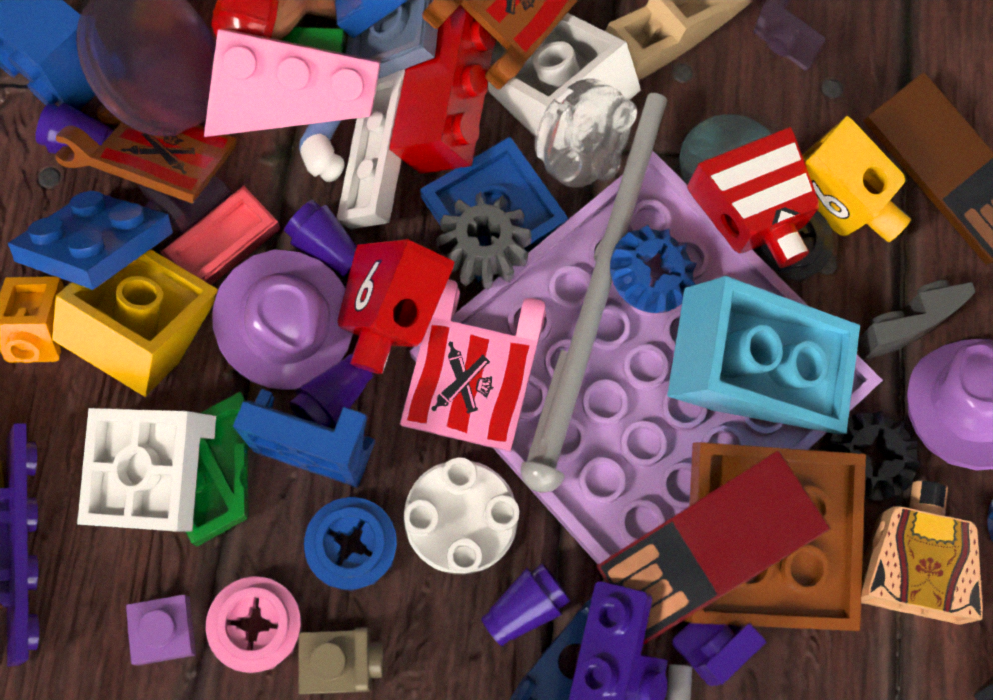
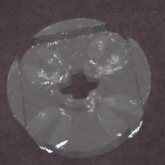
M582 79L567 87L574 92L569 94L562 103L554 99L546 108L539 122L535 138L536 154L539 159L544 161L546 168L544 170L560 183L570 187L585 186L597 179L608 181L616 175L621 166L620 156L627 144L631 126L637 115L635 104L626 99L620 90L599 79ZM588 131L585 138L582 141H579L581 132Z

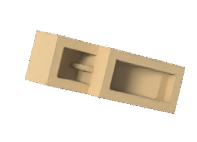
M649 0L645 7L610 22L605 31L627 42L639 81L703 41L749 5L752 0Z

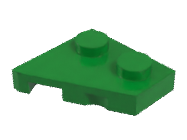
M241 392L200 413L216 416L214 439L200 438L193 526L192 531H186L191 543L196 547L248 519V445L233 427L243 401L247 402Z

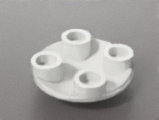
M459 457L438 464L419 477L407 496L404 508L406 535L417 555L433 568L456 575L480 572L499 561L514 540L519 519L518 504L505 480L493 469L481 463Z

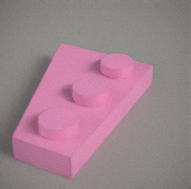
M224 28L218 29L204 137L370 117L373 112L381 61Z

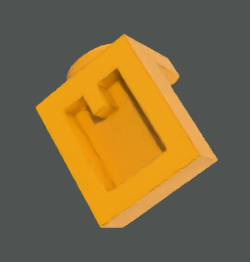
M56 276L5 277L0 292V352L6 362L31 363L57 362L59 360L61 348L58 343L52 340L56 295L64 289L61 278Z

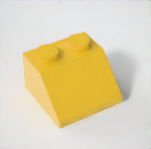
M150 249L94 290L71 282L56 295L52 340L146 397L179 364L211 310L218 289Z

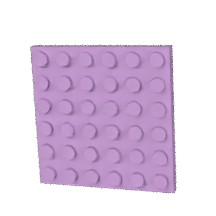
M652 150L628 232L639 230L646 225H649L651 229L659 231L670 229V236L678 242L687 243L686 252L690 260L697 263L693 272V282L696 285L728 276L807 305L753 250L743 254L735 252L690 194L687 184ZM623 175L528 253V261L525 266H513L514 278L510 283L498 277L493 282L491 288L488 290L485 288L457 311L452 322L516 336L523 301L526 298H533L545 302V321L537 345L512 451L493 448L522 481L521 464L527 461L561 350L567 352L569 350L596 264L594 260L596 247L604 237ZM658 253L650 261L643 262L651 268L649 286L662 274H667V272L660 268L661 259H659L660 254ZM613 281L556 469L562 472L565 478L562 484L551 492L540 493L530 489L597 564H600L689 507L692 443L706 442L808 450L827 433L712 411L667 397L682 304L665 313L644 312L627 303L616 290ZM421 343L410 350L411 358L415 362L418 358ZM856 355L850 410L883 381L858 355Z

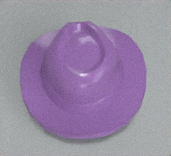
M275 249L251 256L235 267L218 289L212 309L213 331L220 352L237 372L250 381L267 388L296 390L341 361L348 351L353 333L341 329L337 323L346 288L334 271L320 260L303 253Z
M970 339L946 344L924 356L914 367L907 392L908 415L917 436L927 449L947 463L973 470L993 469V339Z

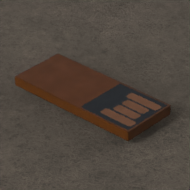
M923 72L863 121L985 265L993 262V151L927 74Z

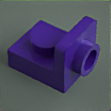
M689 622L672 638L671 643L711 687L725 683L766 641L750 623L737 628L735 625L695 624Z

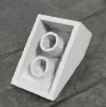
M567 13L513 79L509 80L500 90L496 89L488 81L487 91L533 135L566 154L641 91L627 42ZM498 41L493 50L490 68L506 51Z

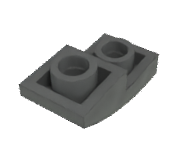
M940 280L926 284L917 289V295L902 311H893L873 318L871 320L872 325L858 339V348L862 360L894 352L932 332L975 293L973 283L969 282L951 286L949 280Z

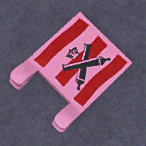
M448 279L421 342L400 425L511 452L537 345L545 321V302L533 298H526L523 301L516 336L452 322L458 306L460 290L458 289L457 282Z

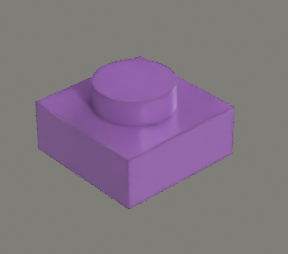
M179 595L126 605L132 665L139 666L196 655L189 596Z

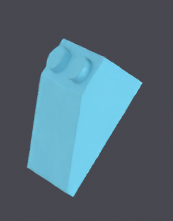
M728 276L687 287L684 289L667 397L712 411L834 434H847L860 325Z

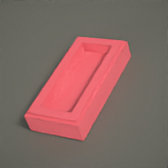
M243 186L160 253L163 257L212 285L281 228L279 222Z

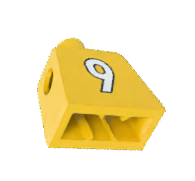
M846 116L803 154L805 165L819 200L818 211L827 220L830 228L839 235L846 237L867 224L889 243L911 221V218L891 201V198L905 183L904 174L850 117Z

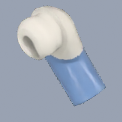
M341 120L309 124L300 139L299 150L307 171L313 176L320 175L327 182L335 181L341 175L345 166L343 158L334 154V148L330 142Z

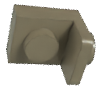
M368 627L355 628L354 631L299 633V694L373 692L372 678L383 677L382 641H372V631Z

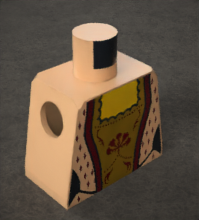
M915 481L912 483L909 508L893 506L879 514L862 562L861 603L959 625L982 620L983 607L977 527L970 521L945 516L947 486L931 481Z

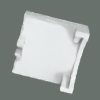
M88 408L77 524L167 531H192L200 438L214 439L216 416L188 411Z

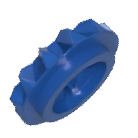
M646 225L639 230L628 232L616 244L610 259V273L616 290L631 306L648 313H665L682 304L685 288L696 285L693 282V272L697 263L690 260L686 252L687 243L678 242L670 236V229L659 231L651 229L649 225ZM658 253L660 254L659 259H661L660 268L667 272V274H662L649 286L651 268L643 262L650 261Z
M357 497L337 499L323 506L311 519L304 538L305 557L313 573L328 586L348 591L374 585L392 567L397 547L395 528L387 513L375 503ZM362 522L365 523L361 529L363 533L360 540L367 547L366 549L372 553L371 557L364 553L362 556L352 553L347 560L344 559L341 566H338L341 561L342 547L330 535L331 531L337 535L342 533L350 536L355 529H359Z

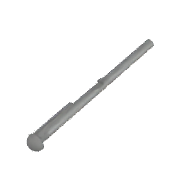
M650 93L647 96L604 237L596 247L594 254L596 264L568 352L564 350L560 352L527 461L521 464L523 481L530 489L536 492H551L558 488L565 478V475L556 469L557 462L612 285L610 273L611 255L616 244L628 232L667 104V99L662 94Z

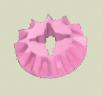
M246 577L226 586L215 597L206 619L207 640L215 656L226 666L246 673L274 669L288 655L293 653L299 633L302 630L299 605L292 594L280 583L265 577ZM257 599H259L258 607L261 608V617L271 621L273 624H278V629L270 628L269 631L259 632L257 641L253 645V651H250L249 633L239 629L238 626L231 625V621H241V619L250 618L253 609L256 608Z

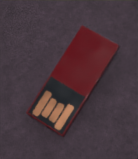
M777 450L604 560L597 567L607 583L643 591L652 595V604L643 644H646L830 531L831 527L782 453Z

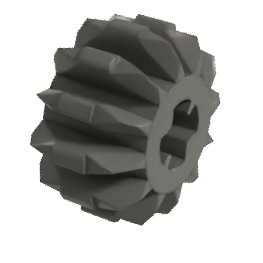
M480 191L476 195L475 206L470 207L466 202L458 198L454 204L456 216L443 215L440 220L441 230L445 234L437 238V250L447 254L445 257L455 261L452 272L461 269L460 280L465 286L469 285L476 275L482 276V285L487 290L492 287L493 275L498 274L503 280L510 283L514 278L513 266H525L528 261V252L524 248L531 244V231L521 227L524 224L525 217L521 209L507 212L508 201L504 195L498 198L493 205H487L486 197ZM488 236L491 245L480 246L477 237Z

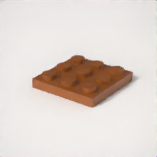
M706 442L692 443L689 506L779 450L831 527V530L684 621L695 624L743 626L750 623L752 626L860 631L866 454Z

